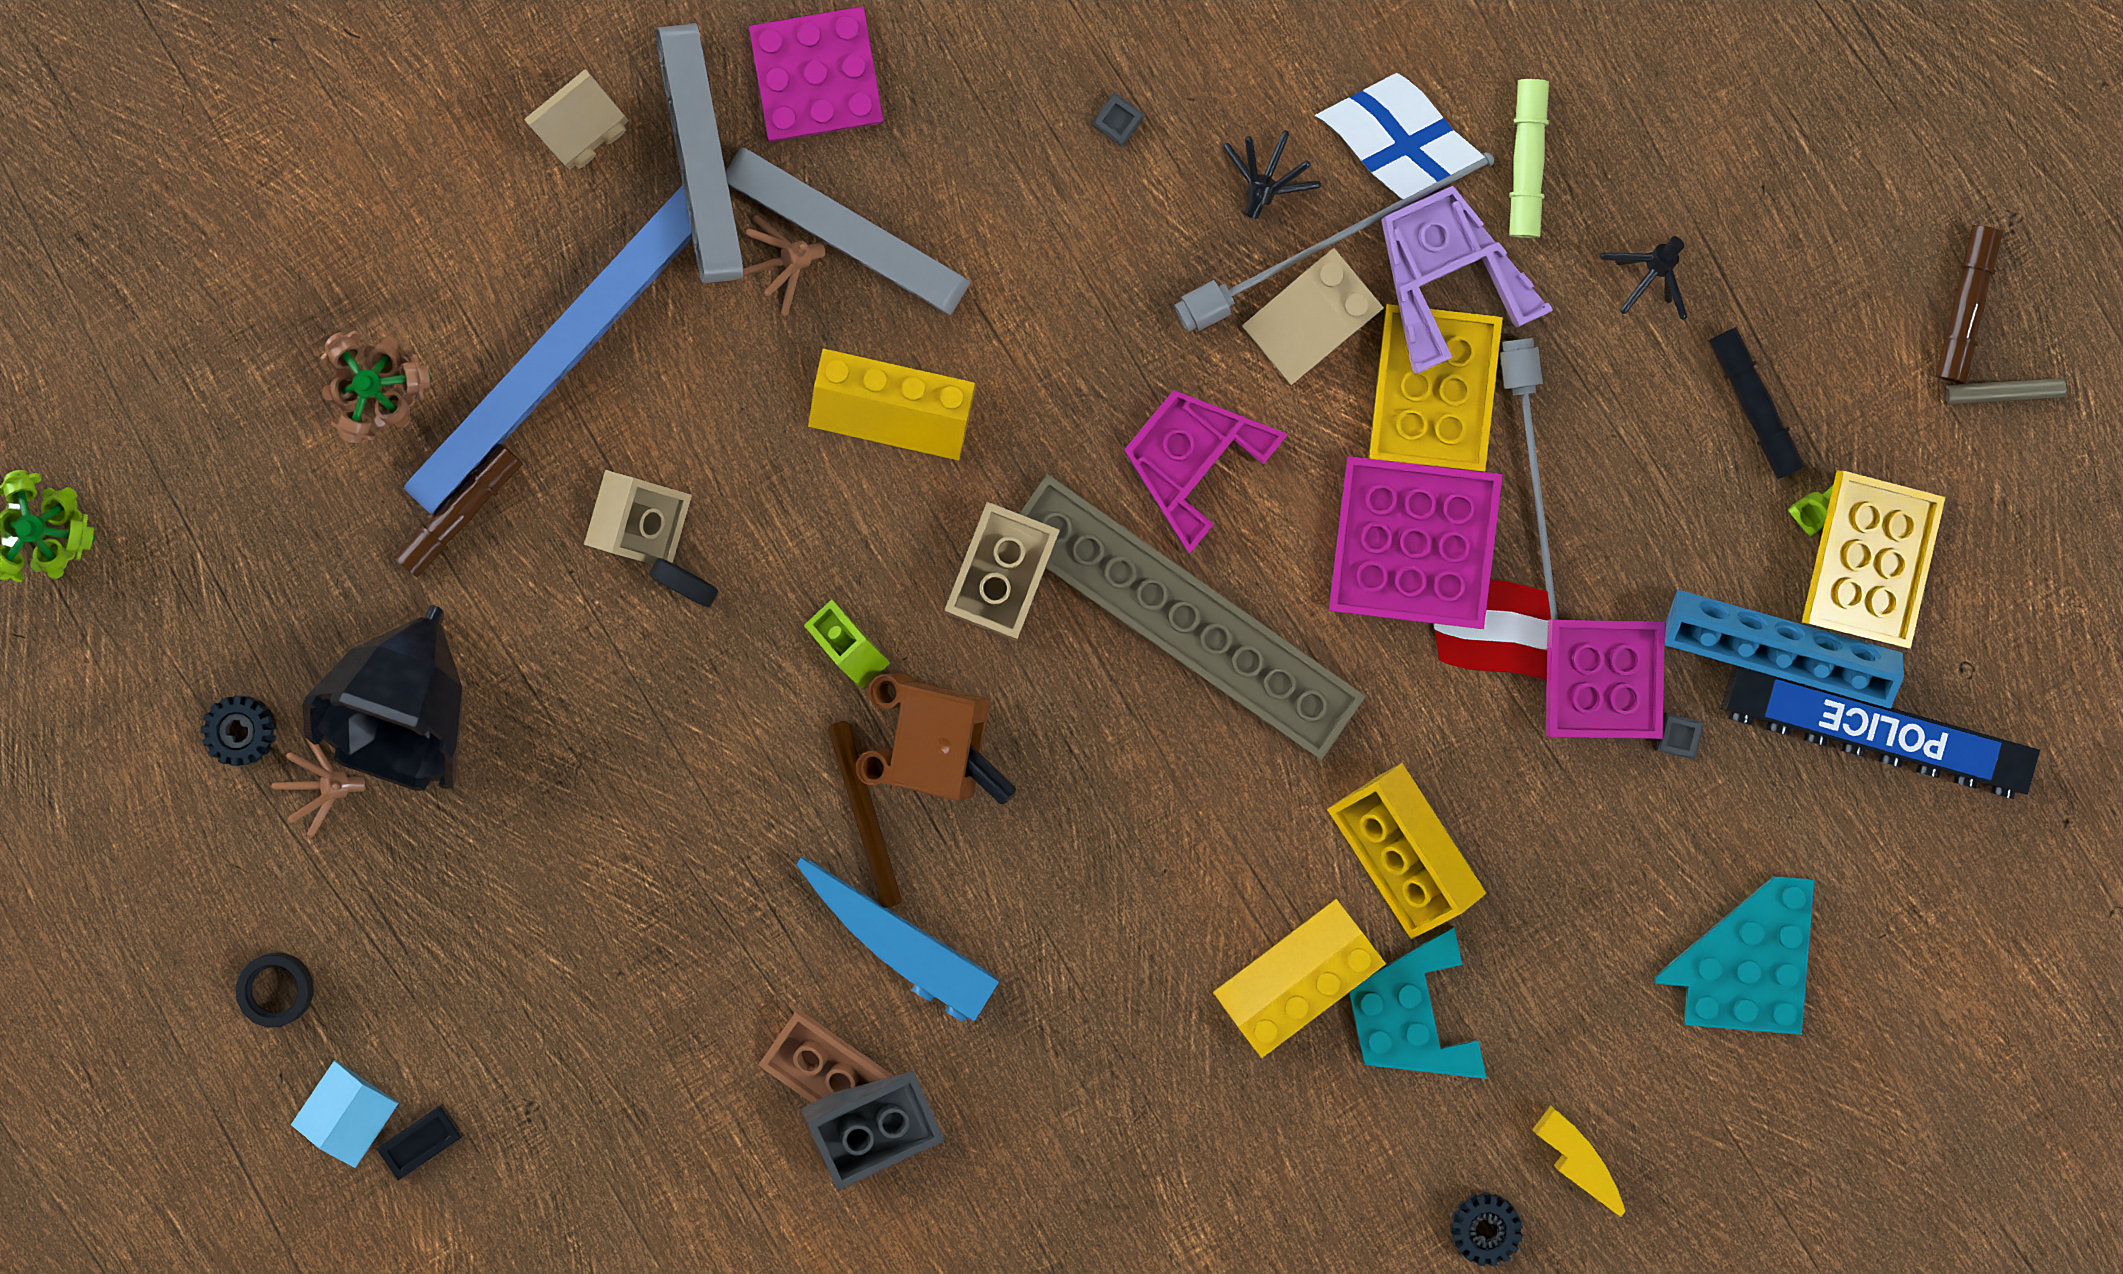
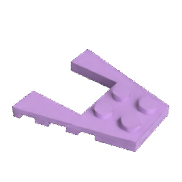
M1454 186L1417 201L1381 219L1414 375L1452 358L1419 288L1482 259L1515 329L1553 311L1548 302L1545 304L1532 288L1534 285L1524 272L1520 273L1506 256L1507 252L1499 242H1495L1483 228L1484 223Z

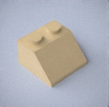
M605 470L584 545L653 565L658 558H663L673 563L692 495Z

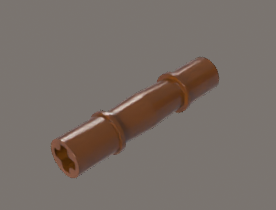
M1972 225L1964 261L1960 265L1963 272L1953 302L1948 334L1943 335L1944 343L1935 375L1936 378L1960 384H1966L1974 349L1978 345V341H1975L1985 308L1990 277L1995 275L1996 272L1994 268L2003 231L1999 229Z
M500 443L475 471L472 470L470 472L472 477L444 503L426 526L424 524L420 526V530L395 556L396 560L418 578L443 550L446 551L448 549L446 544L473 519L492 495L495 497L498 495V491L517 472L523 463Z

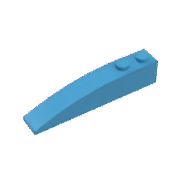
M805 856L800 858L796 865L821 899L842 923L877 957L914 984L912 991L930 1002L934 997L947 1004L945 1011L962 1022H965L967 1017L973 1021L976 1020L998 985L1000 978L890 909L883 908L880 903Z

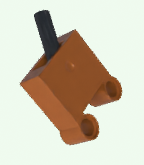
M903 672L880 675L872 680L868 691L869 698L874 706L884 710L900 707L893 749L880 748L867 751L858 758L856 773L864 784L876 786L885 783L961 801L974 796L977 782L999 804L1004 805L1015 795L1016 787L981 754L990 698L913 681L908 674ZM890 682L896 687L897 695L894 700L888 693ZM877 758L882 761L884 766L882 775L875 768Z

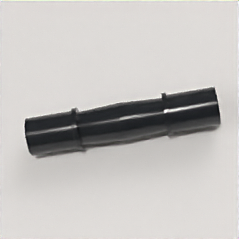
M1737 327L1708 340L1725 374V380L1729 378L1741 408L1759 438V441L1756 443L1758 446H1761L1776 479L1783 478L1805 467L1788 432L1790 429L1789 427L1784 428L1771 395L1754 367L1757 363L1753 361Z

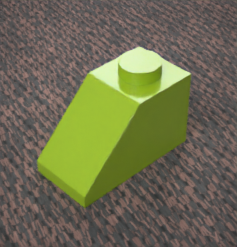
M832 599L804 625L836 665L861 689L865 688L890 664L876 645Z

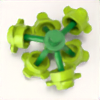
M16 470L5 475L4 482L0 485V495H5L8 502L6 509L0 513L2 544L0 545V580L7 581L11 578L15 582L23 581L24 575L20 570L25 565V559L19 551L26 542H34L37 545L33 551V559L30 562L32 570L34 572L43 571L51 579L60 578L64 574L68 561L74 559V557L75 560L80 561L83 549H91V545L95 541V536L93 535L94 527L87 526L88 514H83L82 516L81 512L77 509V494L72 488L65 487L63 490L55 491L53 488L45 489L42 493V514L36 516L31 515L28 501L37 495L35 484L41 481L40 474L32 473L28 475V472L25 470ZM48 521L54 525H62L69 521L67 530L49 528L45 522ZM45 535L66 539L65 547L56 539L43 540Z

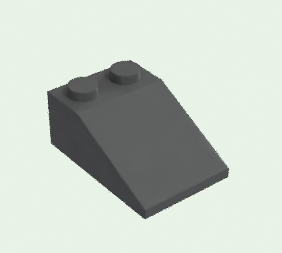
M914 1071L842 1090L801 1108L837 1190L944 1141Z

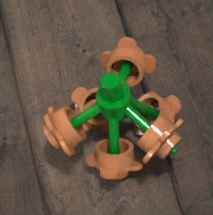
M352 331L347 335L343 332L336 333L325 343L326 351L320 357L323 364L332 362L336 368L340 369L334 372V379L330 385L323 387L322 396L326 401H333L339 406L341 412L340 419L333 418L330 424L340 431L339 436L345 441L361 443L363 438L367 440L375 439L376 434L369 431L372 419L363 414L367 398L375 397L377 399L374 407L377 415L375 417V424L381 429L387 426H396L399 429L405 428L410 423V407L415 403V398L411 394L416 393L418 401L424 399L423 388H429L431 375L428 372V368L426 365H419L417 354L411 355V362L409 363L408 358L403 356L398 349V341L393 337L387 336L381 343L376 345L368 344L365 347L364 355L367 358L370 370H362L356 362L361 354V348L356 343L360 339L358 331ZM349 366L355 375L350 374V371L344 367ZM395 371H400V375L391 376L395 373ZM402 384L404 394L401 396L396 391L382 393L381 390L386 385Z

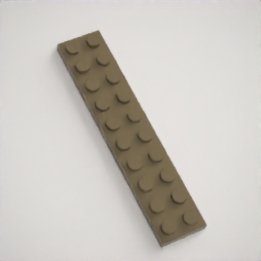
M1047 474L1019 513L1060 530L1045 568L1320 760L1326 755L1366 696L1050 475Z

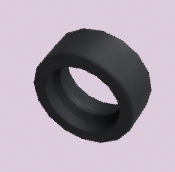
M283 952L268 953L250 961L240 972L236 983V1001L242 1013L253 1023L266 1028L282 1027L299 1019L309 1008L314 995L313 978L307 966L297 957ZM279 967L287 970L297 983L295 1002L289 1009L283 1012L271 1013L265 1011L256 1003L253 997L252 986L254 980L261 971L267 968Z

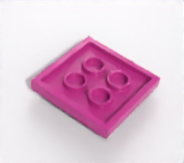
M864 6L749 26L768 141L770 143L884 123Z
M1548 620L1545 736L1663 739L1665 622Z

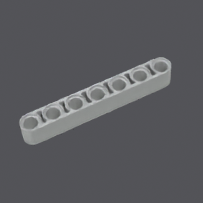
M696 23L657 27L656 42L700 279L703 284L739 280L743 278L742 257L698 26Z
M740 146L725 171L727 183L730 187L952 316L971 283L938 261L744 147Z

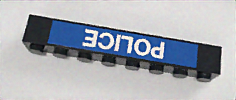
M1734 664L1732 665L1720 708L1729 711V719L1748 725L1752 724L1753 718L1768 722L1766 730L1789 736L1790 729L1805 733L1804 741L1826 746L1828 740L1843 744L1841 748L1843 752L1864 757L1866 750L1880 754L1879 762L1900 768L1903 761L1917 764V773L1939 778L1940 772L1955 775L1953 783L1974 789L1977 788L1978 782L1992 786V794L2009 799H2014L2015 793L2028 795L2040 750L1898 709L1886 708Z

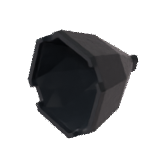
M431 605L425 617L416 618L352 648L306 696L302 704L305 738L314 745L320 744L323 739L336 750L333 759L342 766L414 791H424L429 782L440 781L439 786L441 788H453L458 765L462 717V685L444 629L441 626L444 619V611L440 607Z

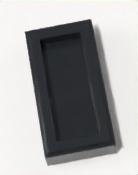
M441 1104L376 1149L396 1179L400 1180L461 1139L464 1135L444 1105Z

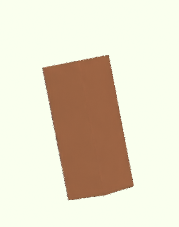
M799 1009L795 1011L758 1065L811 1103L842 1090L894 1076Z

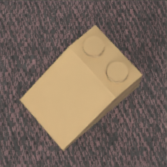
M586 69L524 119L569 170L574 166L580 169L588 164L596 156L593 150L604 141L611 144L624 134L626 131L624 125L629 122L623 112Z
M1333 248L1244 323L1242 327L1287 382L1293 385L1376 316L1384 307L1335 248Z
M987 502L944 614L1017 642L1060 530Z

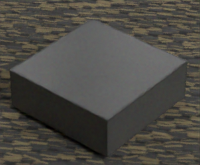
M1114 92L1091 125L1123 148L1146 115Z
M1664 713L1663 739H1658L1655 751L1695 760L1704 722Z

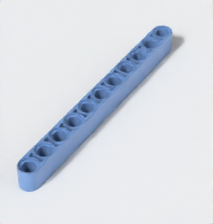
M683 185L406 483L403 489L429 514L435 515L444 503L472 477L470 472L472 470L475 471L500 443L503 444L693 239Z

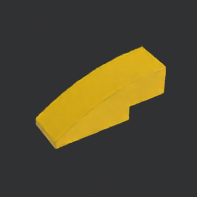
M1550 1105L1532 1130L1536 1135L1562 1153L1554 1166L1558 1171L1622 1217L1625 1213V1208L1606 1165L1578 1129Z

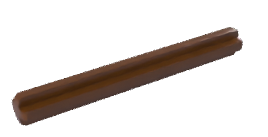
M847 721L833 723L828 727V731L879 900L883 908H889L900 904L902 898L868 785L864 784L856 773V762L859 756Z

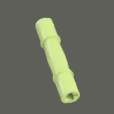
M1518 80L1516 118L1514 119V124L1517 125L1513 158V192L1509 194L1511 198L1510 237L1540 238L1542 199L1545 197V194L1541 193L1545 161V126L1549 125V120H1547L1549 81Z

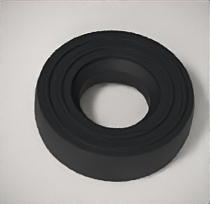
M658 558L650 570L649 575L653 579L705 607H710L713 604L719 591L710 583L663 558Z

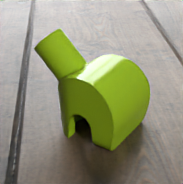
M1833 485L1824 494L1812 492L1788 509L1789 513L1811 538L1824 526Z

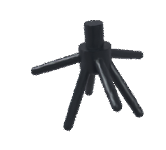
M1287 130L1282 132L1264 175L1258 174L1252 137L1247 136L1245 138L1249 169L1229 143H1225L1223 146L1233 163L1249 183L1246 195L1250 200L1244 213L1250 218L1258 219L1263 206L1270 205L1274 195L1321 187L1319 181L1286 185L1310 167L1311 163L1309 161H1304L1278 181L1272 179L1289 137Z
M1673 236L1667 244H1659L1653 252L1601 253L1600 258L1602 260H1613L1616 265L1646 262L1647 268L1650 270L1621 307L1620 312L1622 314H1626L1653 279L1658 276L1664 277L1665 301L1671 303L1673 299L1680 319L1685 320L1687 318L1673 272L1674 267L1679 263L1678 254L1684 248V242L1680 238Z

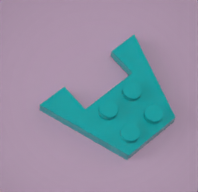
M1454 926L1380 968L1349 992L1364 1065L1487 1079L1478 1040L1440 1047L1425 973L1463 965Z

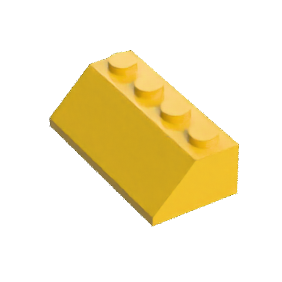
M822 349L814 384L808 427L960 461L976 383Z
M1403 763L1375 777L1327 809L1410 939L1462 914L1487 894Z
M1335 899L1218 987L1213 993L1259 1056L1263 1058L1386 965V963L1339 901Z

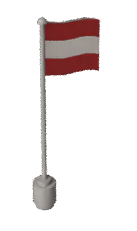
M1533 338L1502 342L1503 352H1500L1504 389L1512 388L1513 396L1521 395L1546 591L1510 581L1490 580L1484 629L1434 624L1439 661L1468 670L1520 673L1547 680L1548 620H1558L1529 400V394L1536 393L1535 385L1543 384L1539 348H1534Z

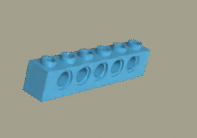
M1678 589L1665 621L1666 646L1890 709L1904 678L1902 652Z

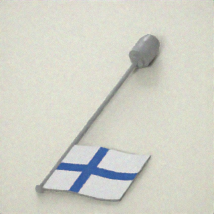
M1398 73L1314 115V117L1323 121L1334 130L1367 170L1401 200L1229 290L1224 283L1218 286L1212 280L1181 296V301L1174 304V308L1182 325L1187 332L1194 329L1200 331L1231 315L1229 307L1235 304L1232 296L1485 165L1491 167L1494 164L1493 155L1488 152L1481 154L1456 133L1424 93Z

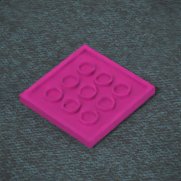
M1347 456L1329 611L1484 629L1503 474Z

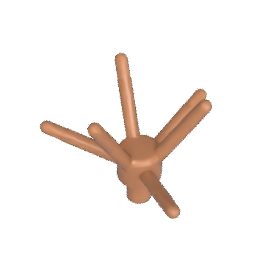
M754 215L753 221L767 234L747 229L746 235L782 248L781 257L744 268L743 277L784 265L786 269L765 289L764 294L765 296H771L789 278L781 309V314L787 316L800 269L809 267L811 260L824 257L825 248L821 242L807 245L804 241L791 243L760 216Z
M306 739L322 767L291 752L286 757L297 765L321 776L320 781L272 783L271 788L273 790H321L322 795L288 817V821L293 823L321 806L307 832V836L312 838L323 822L334 800L345 798L347 792H363L365 780L363 776L347 777L344 771L335 772L319 745H314Z

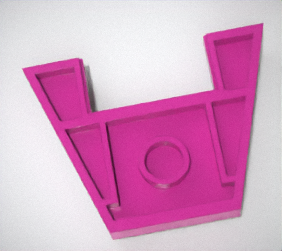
M1173 390L1124 449V452L1186 551L1190 554L1214 524L1184 500L1233 440L1261 464H1264L1288 434Z

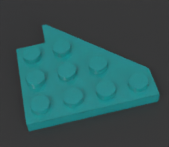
M1772 876L1654 976L1655 984L1686 986L1684 1025L1802 1035L1814 893L1813 879Z

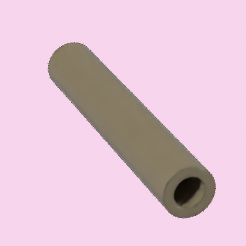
M2057 378L1946 385L1945 394L1947 404L2065 398L2067 388L2065 379Z

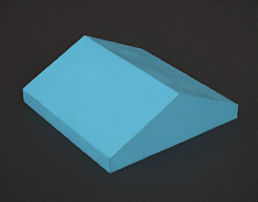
M334 1060L291 1125L320 1150L356 1168L399 1102L337 1060Z

